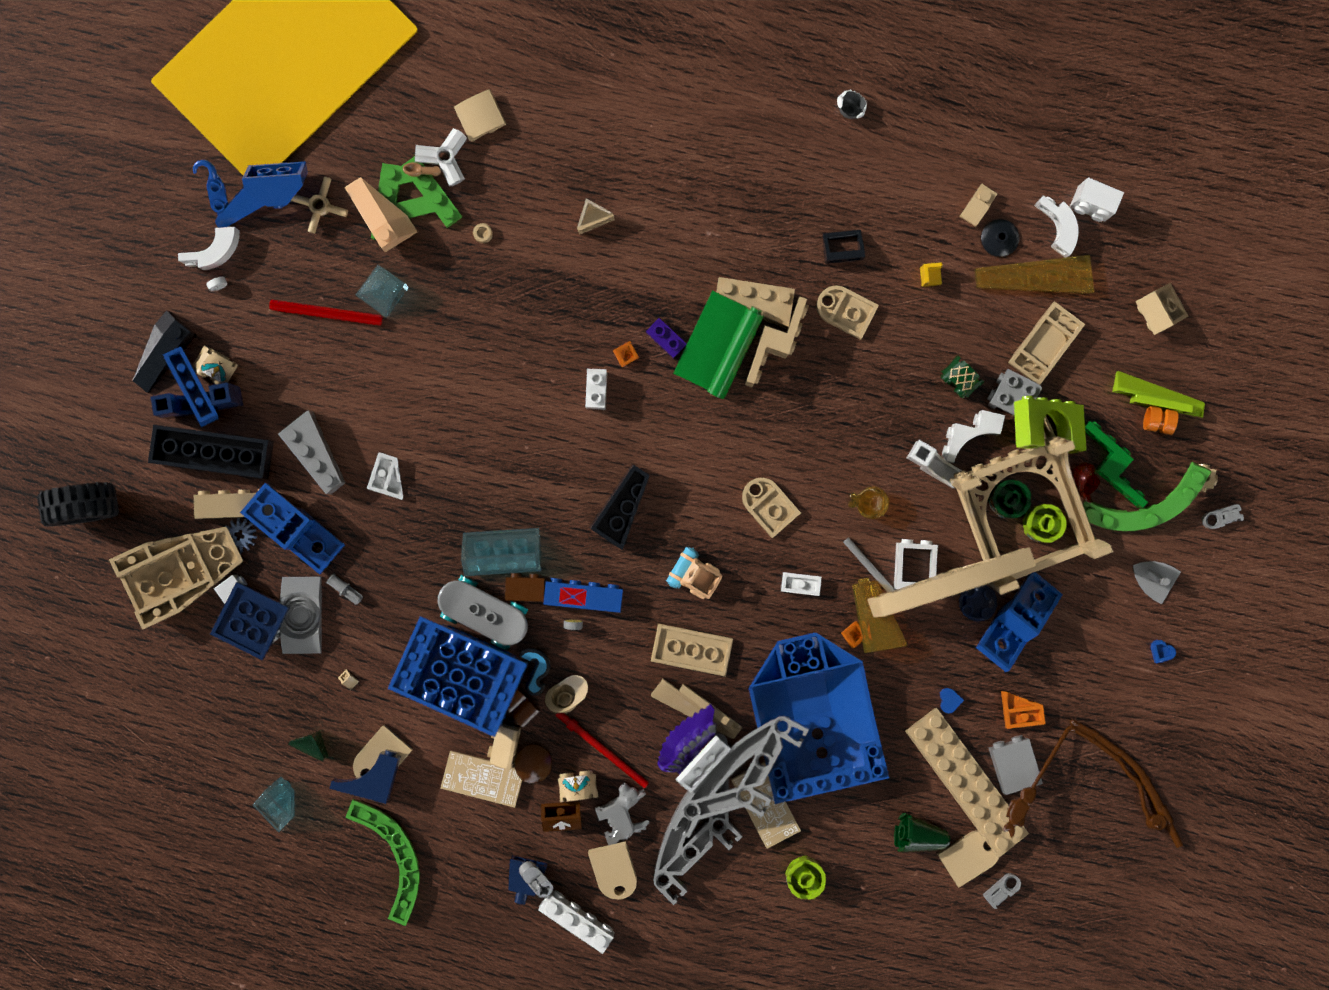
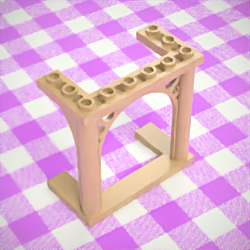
M1055 435L1045 438V446L1025 449L1023 451L1017 449L1009 452L1007 457L1002 459L1001 456L993 458L989 464L984 466L982 463L971 467V471H959L953 474L954 477L950 478L951 485L957 489L983 561L1000 556L986 515L989 495L998 482L1017 472H1034L1049 479L1061 496L1077 543L1035 559V567L988 583L989 586L1000 594L1020 588L1016 580L1018 578L1083 553L1096 559L1113 552L1110 544L1094 537L1069 466L1068 452L1075 449L1074 443L1071 440L1056 437ZM1040 456H1044L1046 458L1045 466L1042 469H1037L1036 460ZM1031 460V466L1025 467L1024 462L1028 463ZM1008 467L1012 468L1011 472L1007 471ZM1050 468L1053 474H1048L1047 470ZM992 474H995V475H996V478H995L994 480H992V481H990L987 477H985V476H990V477H992V476H993ZM980 480H984L988 484L987 490L981 491L976 488V486L981 485ZM975 493L983 495V500L979 502V497H976Z

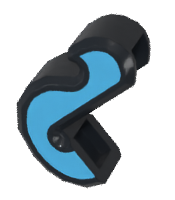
M524 649L518 656L536 663L525 688L530 695L536 696L541 694L546 687V683L541 682V679L549 674L551 660L540 649Z

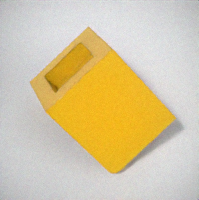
M942 262L923 264L921 266L922 287L942 284Z

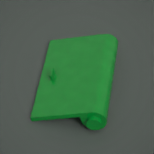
M712 290L673 374L707 389L715 397L725 399L764 318V315L761 314L762 310L754 306L749 308Z

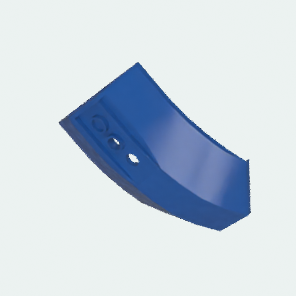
M818 633L778 641L749 687L757 728L775 718L787 716L809 728L806 736L802 735L804 731L792 727L789 735L798 741L800 738L804 739L800 747L781 737L783 748L768 774L775 804L888 779L889 775L874 717L863 661ZM786 721L778 722L780 731L788 729ZM815 728H819L823 732V736L819 740L812 737V731ZM820 747L827 750V756L823 759L816 755V751ZM764 755L765 764L767 766L769 765L770 760L767 756Z

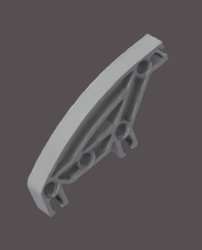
M780 716L746 735L730 748L731 750L690 794L672 829L676 831L678 829L681 830L682 826L679 824L686 817L692 823L689 830L684 831L683 835L689 838L700 819L742 807L762 817L767 808L764 807L761 810L752 801L756 796L765 800V805L768 806L772 797L755 787L764 784L783 748L781 737L800 747L804 739L800 738L798 741L789 735L792 727L804 731L802 735L806 736L809 728L787 716ZM779 721L787 722L788 729L786 731L779 730ZM755 755L740 785L718 792L729 776L746 760ZM760 756H767L770 760L769 765H761L759 762ZM741 791H749L751 798L749 800L742 799ZM690 805L697 807V815L689 813L688 808Z
M729 778L722 784L718 792L729 789ZM688 790L676 808L667 827L654 873V885L673 905L677 902L679 896L677 894L673 896L668 888L671 884H674L681 890V896L687 892V887L676 875H684L713 846V836L728 850L733 847V841L730 840L728 842L722 835L727 829L736 835L735 840L737 842L743 837L742 833L728 820V812L710 816L684 842L686 836L683 835V832L689 830L692 821L684 817L679 824L682 826L681 830L678 829L676 831L672 827L691 794ZM693 805L689 806V813L691 815H697V807ZM716 820H721L724 825L722 828L716 829L713 823ZM690 847L696 850L693 856L686 854V850ZM661 875H666L669 880L666 883H661L658 878Z

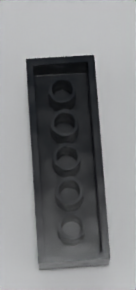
M153 425L148 463L269 479L274 442Z

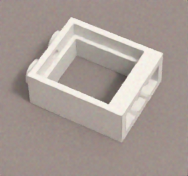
M902 539L901 543H896L894 589H900L917 583L902 581L904 548L930 549L929 578L936 576L938 545H932V541L921 540V544H913V540Z

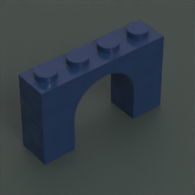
M230 383L208 386L209 391L206 394L215 411L243 406L239 386ZM167 393L150 397L153 415L156 417L174 419L194 415L184 395Z

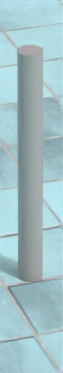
M848 537L843 543L886 592L895 591Z

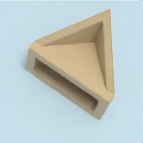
M586 199L577 226L579 235L613 221V213Z

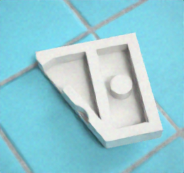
M379 452L367 489L402 500L403 492L398 460L396 457Z

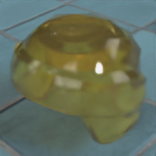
M868 487L857 495L851 493L849 496L852 499L848 504L849 507H857L859 513L865 518H880L889 508V497L880 487Z

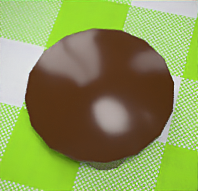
M529 745L516 753L515 770L522 781L538 783L549 775L552 768V759L544 747Z

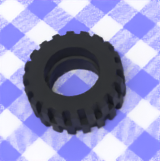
M111 482L58 487L41 491L37 496L40 520L46 527L104 520L116 517L119 512L116 489Z

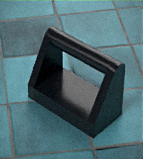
M861 230L822 233L825 264L861 261L865 258ZM857 238L858 250L830 253L828 240Z

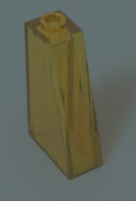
M869 578L858 579V583L853 584L852 588L864 653L907 646L893 614L873 617L868 599L883 594L877 580L870 581Z

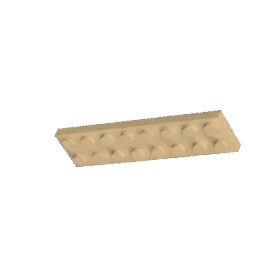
M937 708L931 710L905 731L997 857H1001L1029 834L1024 826L1020 828L1018 825L1015 826L1013 838L1010 837L1008 831H1003V827L1009 822V817H1006L1009 805Z

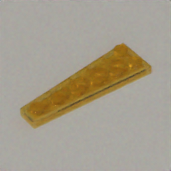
M1090 255L974 269L976 287L979 289L1094 293Z

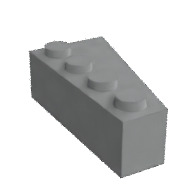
M307 410L278 434L325 494L331 495L346 483L313 411Z

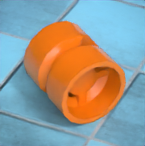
M1149 406L1144 415V430L1156 432L1159 429L1160 433L1173 435L1178 423V411L1169 409L1162 411L1159 407Z

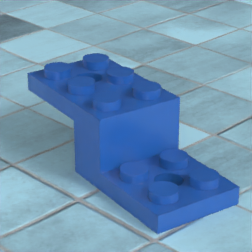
M268 483L263 484L240 512L284 550H291L318 574H322L345 546L342 541L302 508H296ZM268 504L273 507V513L269 516L265 515L263 511L264 507ZM316 542H320L323 546L320 553H316L313 550V545Z
M1036 572L1027 575L1014 598L1000 608L976 648L1002 670L1008 672L1025 644L1039 635L1063 594ZM1035 593L1039 594L1041 601L1035 597ZM998 641L1004 644V649L999 647Z

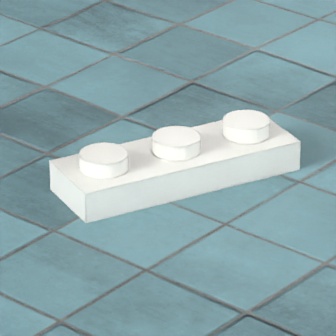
M715 736L676 780L692 793L731 749Z

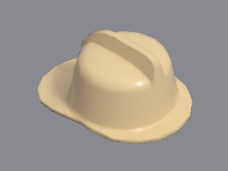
M572 675L548 690L545 697L546 706L555 713L572 711L577 704L585 699L588 693L587 681L578 675Z

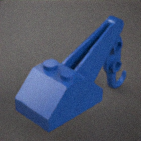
M199 160L193 166L194 174L197 173L199 166H205L209 171L207 191L210 206L218 214L215 223L219 228L228 227L263 206L283 208L303 186L308 173L306 161L248 165L242 177L243 187L228 203L225 184L218 175L215 166L207 160Z

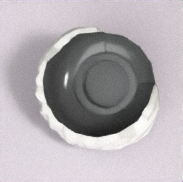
M846 90L837 98V105L843 117L858 119L864 116L867 102L860 93Z

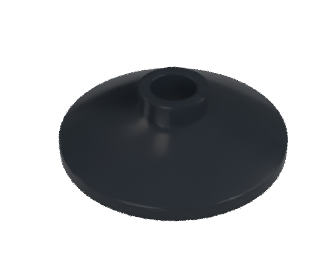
M1004 219L993 220L984 227L981 234V243L985 251L990 255L1006 257L1017 248L1019 233L1011 222ZM999 234H1003L1005 236V239L1000 240L998 237Z

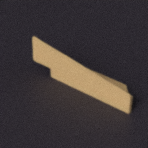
M664 678L651 694V697L689 717H692L695 712L698 713L700 709H705L707 705L711 704L684 683L678 689ZM712 705L715 709L713 722L716 723V731L734 739L742 729V726Z

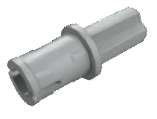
M332 574L326 582L337 590L340 596H345L355 605L359 604L363 599V595L353 589L350 583H345L335 574Z

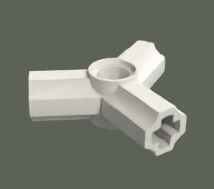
M453 128L441 147L416 145L415 163L439 165L449 186L459 184L465 178L454 157L467 137L459 130ZM446 153L449 159L446 161L441 160L439 155Z

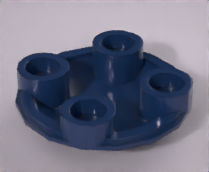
M981 585L961 592L959 608L966 618L972 621H984L991 618L995 613L997 597L994 590L988 586Z

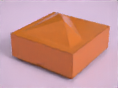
M631 341L613 350L621 367L639 358Z
M854 621L841 632L851 648H855L868 637L857 621Z

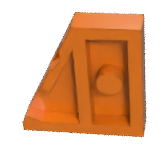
M1001 691L1006 729L1045 724L1042 704Z

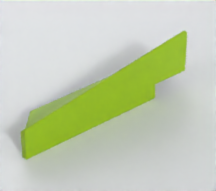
M1116 372L1113 392L1131 396V404L1146 407L1154 406L1162 410L1169 409L1178 411L1181 414L1203 417L1204 402L1123 372Z

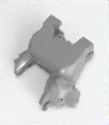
M623 783L619 787L618 797L601 807H595L599 821L607 819L610 827H612V832H604L608 845L626 840L634 832L646 830L649 821L633 823L628 812L629 808L646 795L644 789L638 791L635 787H629L627 783Z

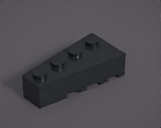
M632 464L589 528L623 550L650 475Z

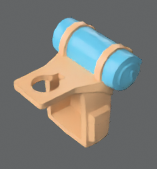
M686 547L680 554V558L669 573L666 581L672 588L677 589L682 585L688 587L693 595L701 599H709L716 590L722 574L712 564L702 563L698 559L699 554L694 548Z

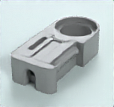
M1236 504L1205 513L1202 517V524L1208 529H1216L1228 523L1243 521L1244 517L1239 512L1241 510L1240 505ZM1210 515H1214L1217 519L1214 526L1209 525L1207 522V518Z
M1008 873L989 888L983 896L994 909H997L996 905H999L1008 895L1011 897L1020 889L1021 881L1015 874ZM1009 878H1015V887L1008 888L1006 881Z

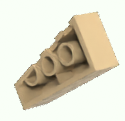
M722 277L718 278L717 293L749 308L752 306L762 310L761 314L764 315L763 319L765 321L781 326V328L786 330L789 328L795 289Z
M219 490L218 494H210V491H198V495H194V518L244 517L240 512L256 493H250V490H238V494H230V490ZM269 504L266 505L263 509L264 514L267 516L271 515L273 507Z

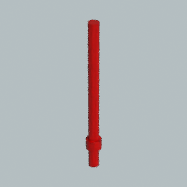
M557 713L555 715L567 725L566 728L571 732H576L644 789L647 787L649 782L579 726V722L574 718L571 719L565 713Z

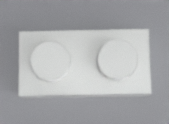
M783 572L781 591L819 596L822 577Z

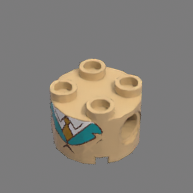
M204 345L192 366L195 373L204 378L208 375L213 380L212 382L217 385L228 383L238 364L234 361H229L228 357Z
M591 770L579 772L580 776H574L573 773L560 774L558 779L560 802L590 799L592 794L593 798L599 797L596 787V774H593Z

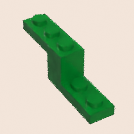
M1085 422V433L1109 453L1094 471L1135 507L1143 508L1148 503L1144 499L1145 495L1141 491L1131 488L1129 486L1131 483L1127 479L1119 477L1134 460L1130 456V451L1124 447H1119L1116 444V439L1109 434H1104L1101 431V426L1096 422Z

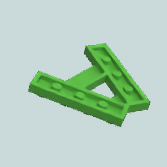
M415 156L402 166L382 163L378 192L404 212L409 219L436 212L448 228L462 218L432 175L421 174L418 177H412L403 172L404 165L412 162L415 163ZM413 182L423 195V197L397 203L399 187L402 184ZM371 233V239L376 240L373 234Z

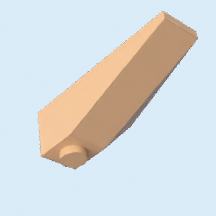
M361 177L345 187L384 252L389 251L418 233L404 212Z

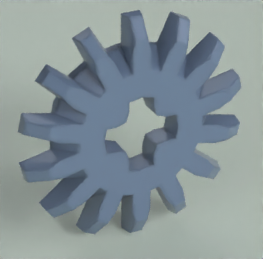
M237 518L236 524L233 520L230 521L231 528L227 525L225 527L228 528L236 547L242 553L243 547L250 550L248 545H255L251 540L252 538L257 539V536L252 534L257 530L250 529L253 525L252 522L246 525L247 519L240 523V518ZM240 530H242V534L245 535L244 539L240 538V540L238 541L237 536H235V532H239Z

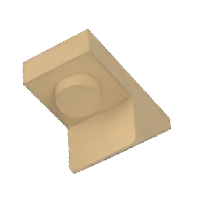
M981 184L959 217L976 227L990 208L997 193Z

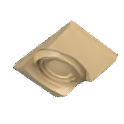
M1054 301L1018 347L1008 363L1031 381L1040 385L1085 324Z

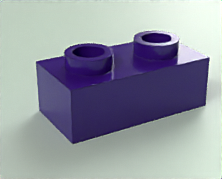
M660 318L646 331V334L673 359L687 345Z

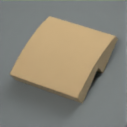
M490 89L454 106L469 141L473 142L486 133H492L506 125V121Z

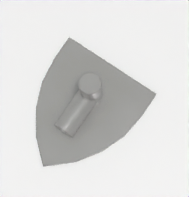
M1156 561L1141 562L1133 565L1134 575L1140 588L1151 599L1162 605L1181 571L1168 564Z

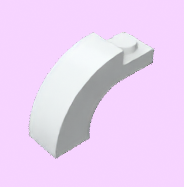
M1042 196L1035 206L1053 220L1057 229V236L1051 247L1067 258L1073 252L1078 240L1076 217L1064 201L1059 206H1056V202L1053 199Z
M235 227L215 228V238L210 247L200 252L178 253V261L187 267H195L198 263V268L202 270H210L222 265L232 256L238 245L239 230Z

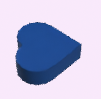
M1154 640L1151 643L1154 663L1172 660L1176 656L1175 648L1167 645L1164 641Z
M944 688L940 692L942 700L940 707L945 713L954 712L964 701L950 688Z

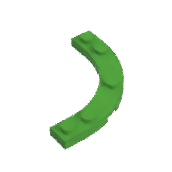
M1192 462L1179 485L1164 501L1157 505L1153 504L1139 509V511L1115 510L1085 498L1082 504L1089 523L1102 528L1117 531H1136L1155 527L1174 518L1191 504L1205 484L1211 470Z
M353 799L345 818L372 829L391 846L399 866L400 875L398 893L388 919L406 926L419 890L420 873L415 849L406 832L392 817L372 805Z

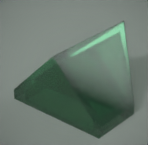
M320 730L295 738L288 743V745L322 762L328 758Z

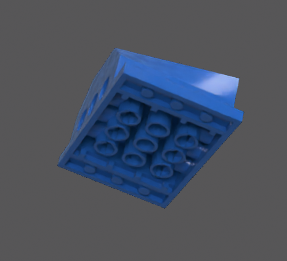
M420 616L388 689L496 737L528 664L516 659V655L452 626L438 624Z

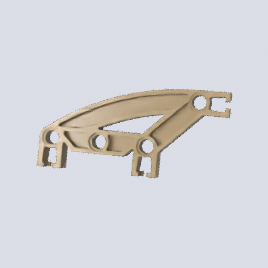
M1030 547L1022 548L988 560L947 570L948 572L936 574L934 577L893 592L883 593L878 597H871L868 599L873 617H883L996 581L1035 567L1036 564Z

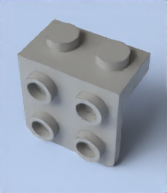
M1007 369L1005 374L1000 373L996 381L999 384L996 391L991 390L987 398L990 401L988 406L993 409L998 407L1015 416L1014 402L1022 400L1023 396H1034V399H1037L1042 387L1026 377Z

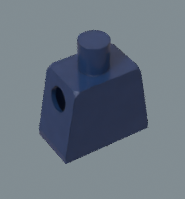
M512 855L509 866L508 890L516 892L515 903L524 905L526 904L527 895L535 896L536 893L520 875V866L524 862L532 861L544 874L548 863Z

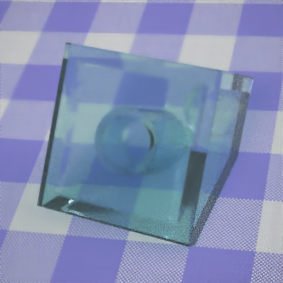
M377 265L356 293V296L387 318L409 287L393 274Z
M282 777L270 785L253 804L258 812L278 832L295 816L294 789Z

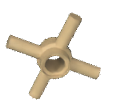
M324 177L319 195H314L311 198L295 195L291 199L293 202L309 206L313 215L308 232L313 234L316 232L320 216H324L328 212L344 217L348 215L347 209L330 205L329 200L326 198L332 180L328 177ZM323 201V207L316 209V204Z

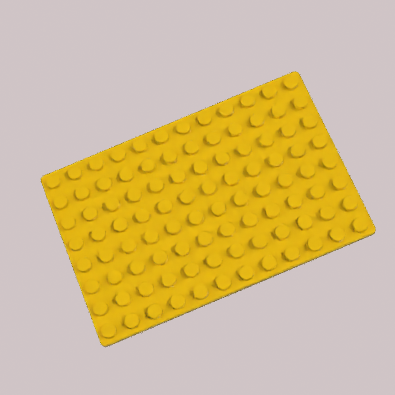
M232 0L152 78L151 82L244 175L248 165L284 163L417 33L418 29L390 0Z

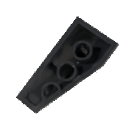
M166 310L153 327L133 382L146 393H149L169 369L163 354L180 346L184 351L197 334Z

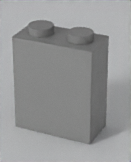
M1023 735L1012 737V741L1006 743L1004 741L995 742L992 747H989L1002 793L1005 795L1031 787L1039 774L1030 739L1023 737ZM1042 779L1039 780L1036 786L1043 784Z

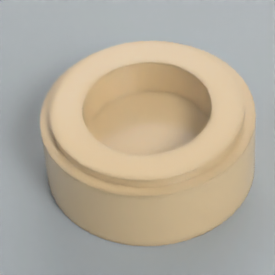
M480 223L475 226L473 236L479 243H487L492 239L493 232L489 225Z

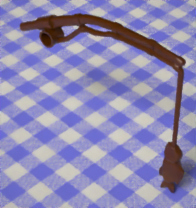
M1073 719L1070 720L1071 726H1068L1063 732L1032 786L1022 789L1020 797L1011 800L1006 817H1009V822L1003 827V831H1008L1010 837L1013 838L1015 826L1018 825L1020 828L1024 826L1025 816L1036 798L1037 791L1035 787L1069 731L1086 738L1120 764L1127 776L1136 783L1139 789L1142 810L1146 816L1147 827L1152 830H1162L1166 826L1176 848L1183 846L1167 806L1163 804L1149 776H1147L1142 767L1123 749L1107 740L1099 732ZM1121 758L1134 769L1140 780L1131 774ZM1142 786H1144L1150 796L1157 814H1149Z

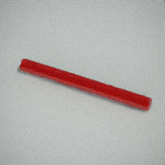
M270 300L269 309L273 311L381 326L383 316L377 314L279 300Z

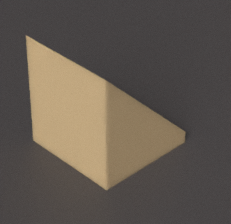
M347 669L338 677L342 685L350 690L359 682Z

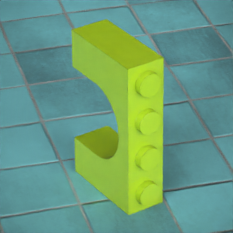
M1023 396L1022 400L1014 402L1016 448L1034 449L1045 446L1044 419L1046 415H1049L1056 425L1057 437L1073 441L1075 449L1070 450L1068 453L1073 454L1086 451L1084 405L1075 404V401L1062 402L1060 399L1048 401V398L1045 397L1034 399V396Z

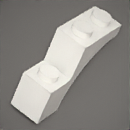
M981 410L978 414H975L973 420L975 428L957 423L953 424L952 427L948 428L946 438H949L947 446L943 448L942 457L949 463H954L959 450L970 439L985 434H1001L1005 415Z
M921 440L915 442L907 456V459L921 466L920 470L951 488L954 487L951 485L950 478L954 477V473L962 471L942 458L936 452V449Z

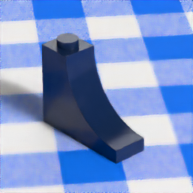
M386 749L379 753L376 763L369 772L353 779L335 778L331 781L329 789L386 804L390 799L401 756L396 755V751Z

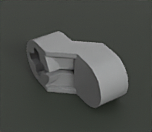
M527 861L520 866V875L537 896L545 898L552 893V884L535 863Z

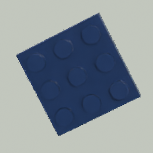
M236 582L210 635L258 659L264 660L290 607L240 582Z

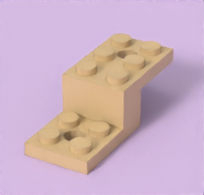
M799 297L787 333L765 326L745 383L746 386L753 387L754 383L758 384L762 374L759 368L760 365L764 366L768 353L785 359L788 355H792L796 346V342L793 341L794 337H798L802 328V323H799L800 319H804L809 306L806 305V298Z

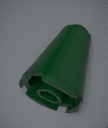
M902 813L898 820H901L899 826L895 825L894 845L899 848L898 852L944 850L950 844V835H948L947 830L908 813Z

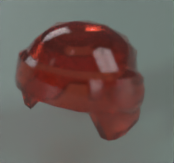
M1082 462L1072 470L1071 474L1079 496L1088 503H1093L1089 494L1098 488L1101 481L1095 475L1094 466L1090 463Z

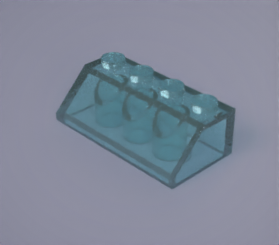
M539 528L463 533L461 562L464 576L541 571Z

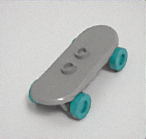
M460 575L459 581L448 582L440 590L438 605L442 611L440 617L454 624L459 622L490 638L492 644L504 650H508L510 645L520 642L526 635L528 623L524 614L527 613L528 608L515 601L507 604L476 588L478 583L464 575Z

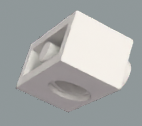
M587 369L586 409L606 410L607 370Z

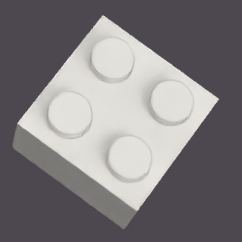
M1087 178L1078 186L1070 207L1078 214H1087L1092 216L1091 218L1095 221L1105 222L1116 213L1124 192Z

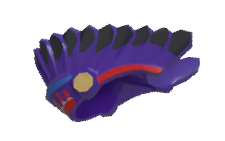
M711 704L707 705L705 709H700L698 713L695 712L692 717L688 716L679 726H675L674 731H670V735L666 737V742L662 743V750L659 751L661 756L658 757V766L662 771L677 772L680 775L714 738L716 733V723L713 722L715 709Z

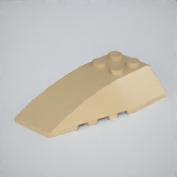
M222 527L147 542L111 558L109 561L116 576L121 579L136 610L134 613L142 630L180 613L240 565L243 559L228 528Z

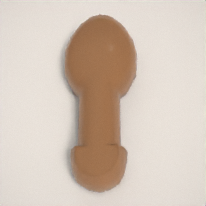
M414 162L403 166V172L412 177H418L421 174L439 176L441 173L440 168L437 166L422 167Z

